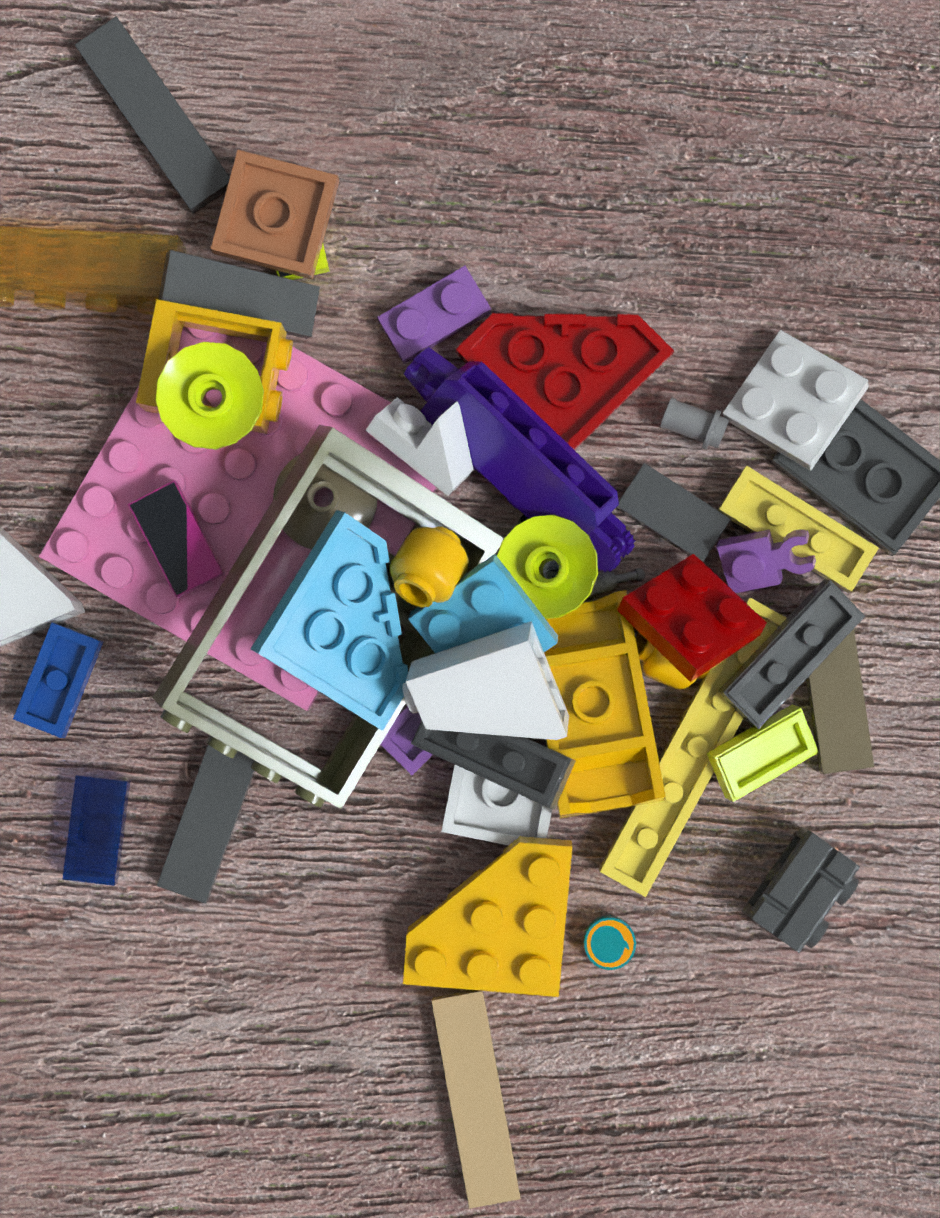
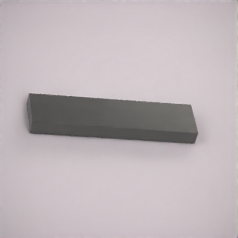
M117 16L75 44L81 56L192 214L226 192L230 179L229 175Z

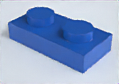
M51 622L13 720L59 738H66L104 642Z

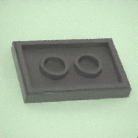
M861 399L811 471L779 452L770 461L775 467L890 556L896 555L940 498V460Z

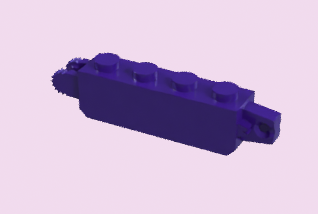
M430 347L413 359L405 370L404 375L427 402L420 410L426 421L433 425L455 402H458L473 469L490 481L507 498L508 502L514 508L520 510L528 519L534 516L556 515L573 521L589 535L597 552L599 571L611 572L622 560L620 557L624 558L635 547L634 542L636 541L633 539L634 535L630 533V530H626V526L612 513L619 505L617 490L483 362L469 361L458 369Z

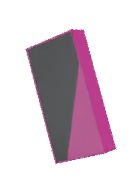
M174 480L128 504L177 598L225 574L178 482Z

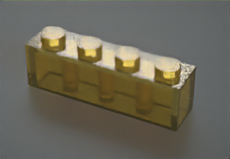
M0 226V307H12L16 299L34 300V306L53 310L65 309L66 302L86 303V309L97 312L117 311V305L137 306V311L140 313L153 315L156 299H159L166 253L170 250L186 253V247L178 235Z

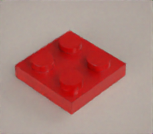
M695 554L690 555L622 597L617 609L689 682H692L759 637L767 624L762 617Z

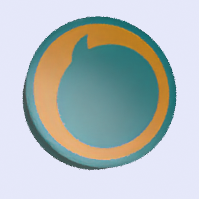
M606 915L596 918L588 925L583 936V946L587 957L594 965L605 970H615L625 966L632 959L636 950V938L627 922L619 917Z

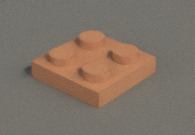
M237 150L210 248L213 254L313 280L339 185L338 175Z

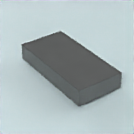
M645 463L616 507V509L687 555L695 554L702 562L731 520Z

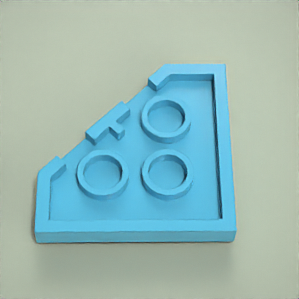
M336 510L254 642L251 650L383 731L404 697L402 685L405 683L408 675V667L402 662L398 639L402 632L395 593L390 591L386 563L390 562L386 540L345 512Z

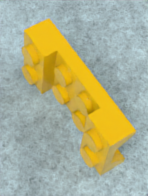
M626 590L614 592L595 601L582 603L577 610L560 618L546 619L557 633L558 643L545 651L544 654L569 714L567 737L559 740L546 739L547 748L576 760L557 803L559 819L660 802L666 798L634 628L617 611L622 597L627 595Z

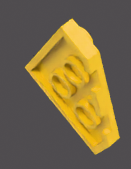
M519 836L503 849V853L483 870L479 869L449 893L447 899L426 916L422 915L407 929L403 984L559 997L573 847L572 840Z

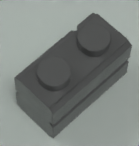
M801 827L747 902L742 912L798 953L801 952L805 945L813 948L821 940L829 926V923L824 918L835 902L843 905L856 890L859 880L854 875L860 866L813 832Z

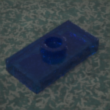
M86 775L75 776L62 880L112 886L118 884L131 781Z

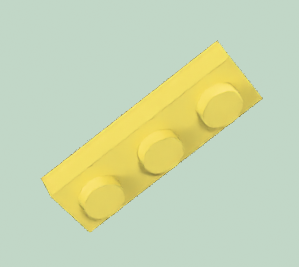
M747 465L743 468L718 508L719 512L751 533L770 529L773 543L782 542L784 537L791 531L799 529L808 530V543L794 546L792 548L793 554L801 558L815 555L816 563L812 571L827 580H831L837 587L847 593L853 591L879 549L874 544Z

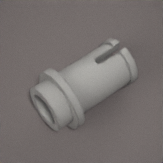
M671 397L660 428H666L702 442V448L707 450L708 445L718 449L729 419L721 417L722 411L716 410L715 414Z

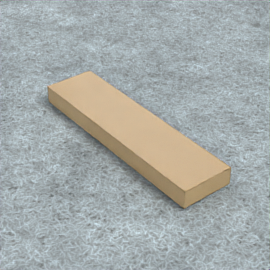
M469 990L432 997V1007L469 1209L521 1199L484 993L479 990Z

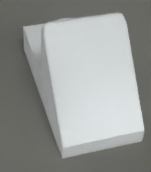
M397 397L375 415L365 430L447 496L473 471L458 402H455L431 425L417 408L405 404Z

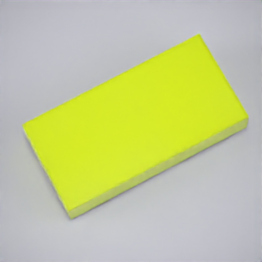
M792 704L772 715L760 729L751 727L709 751L707 756L725 798L734 802L819 753L801 707Z

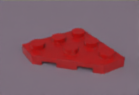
M492 313L455 349L456 354L465 363L469 361L483 362L574 450L674 353V350L639 315L617 314V316H586V314L513 316L512 313Z

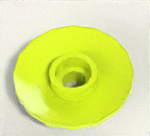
M201 342L183 348L167 361L157 381L155 401L161 421L175 438L194 448L216 450L236 444L252 431L262 413L264 389L258 370L244 353L224 343ZM210 390H218L222 394L221 403L214 408L206 407L203 402L205 394Z
M556 515L534 516L516 525L502 541L497 557L545 619L560 618L577 610L591 594L598 576L597 552L589 535L573 521ZM549 561H556L559 565L558 574L552 579H546L543 574L545 564Z

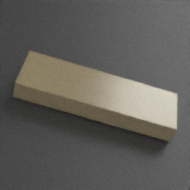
M853 629L806 679L815 744L819 751L817 758L820 774L874 767L855 631Z

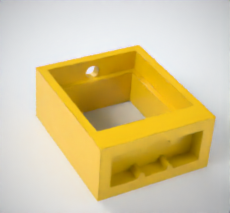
M156 299L136 404L144 411L159 414L155 401L157 381L167 361L178 353L183 327L267 342L260 376L264 389L262 413L252 429L253 432L267 434L269 422H277L280 416L283 391L276 390L279 371H287L289 368L293 349V340L286 339L287 332L282 323Z

